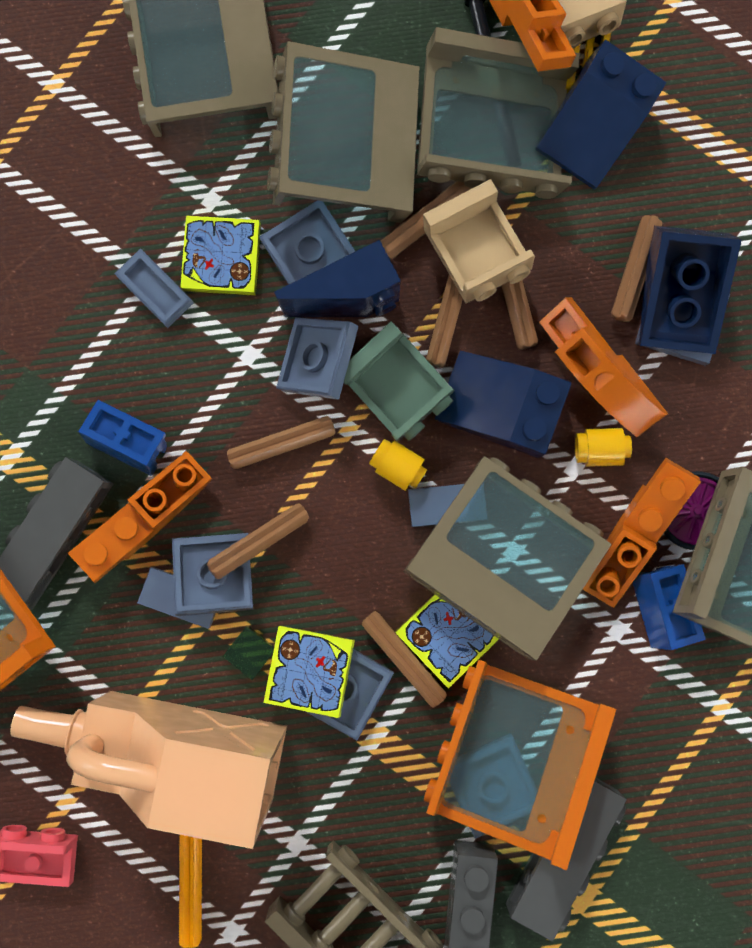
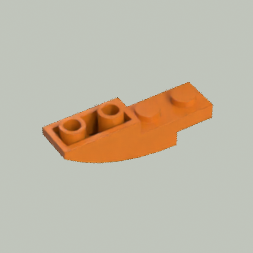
M489 0L502 26H514L538 72L571 67L576 54L561 28L566 12L558 0Z
M572 297L563 299L539 322L557 345L558 349L555 353L594 399L634 436L639 437L668 414L624 356L615 354Z
M187 451L184 452L128 499V504L68 552V554L94 583L98 582L122 560L129 559L153 538L208 485L212 478Z
M665 458L647 485L643 484L609 535L607 541L611 543V546L583 590L614 608L657 550L656 543L701 483L700 477Z

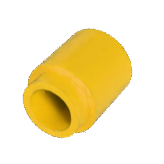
M623 428L585 429L584 433H576L575 435L576 463H585L586 467L623 466L625 458H631V436L625 435Z
M384 439L369 462V465L376 468L375 473L406 491L409 485L416 489L427 471L426 468L421 466L425 460L424 458L395 440L391 443Z

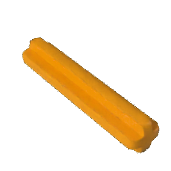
M180 835L179 945L182 948H195L199 946L202 940V839Z

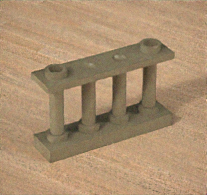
M334 840L328 845L326 859L331 865L294 903H287L279 896L269 907L265 923L290 948H333L332 943L371 903L387 920L360 948H383L398 931L415 948L444 947L441 940L432 930L427 928L424 931L358 865L360 861L346 845L340 847ZM343 875L359 892L322 931H314L305 922V914Z

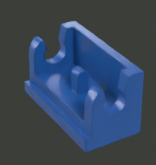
M97 400L78 431L86 444L150 476H153L157 469L156 458L160 452L165 453L167 448L165 432L100 400Z
M684 564L659 567L655 571L640 572L633 581L651 648L674 650L706 640L702 625L673 613L686 574Z

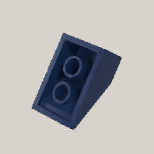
M605 39L587 59L535 150L592 189H596L649 114L667 82Z
M654 225L646 266L639 337L640 346L716 354L742 239L730 233Z
M378 240L275 291L274 294L285 317H368L374 313L378 317L387 314L396 307L395 303L399 301L401 280L381 241Z
M460 350L448 382L455 390L450 395L453 402L438 416H435L434 420L535 458H540L546 455L572 383L533 368Z

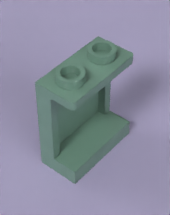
M392 321L350 359L344 379V384L351 387L392 433L391 436L396 441H400L404 437L408 441L412 440L425 428L421 421L431 412L436 416L443 412L453 402L450 395L455 391Z

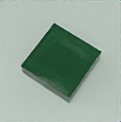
M247 625L222 657L253 680L272 656L274 646Z

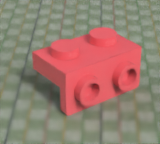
M24 825L4 826L0 830V882L69 887L74 882L78 835L65 834L66 831L62 828H46L41 832L27 831V827Z

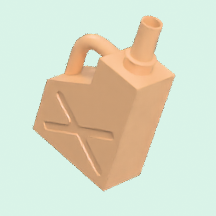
M110 691L88 703L86 712L78 709L74 715L19 706L14 714L10 732L12 737L64 748L68 766L74 771L71 785L119 794L149 829L253 849L273 801L287 725Z

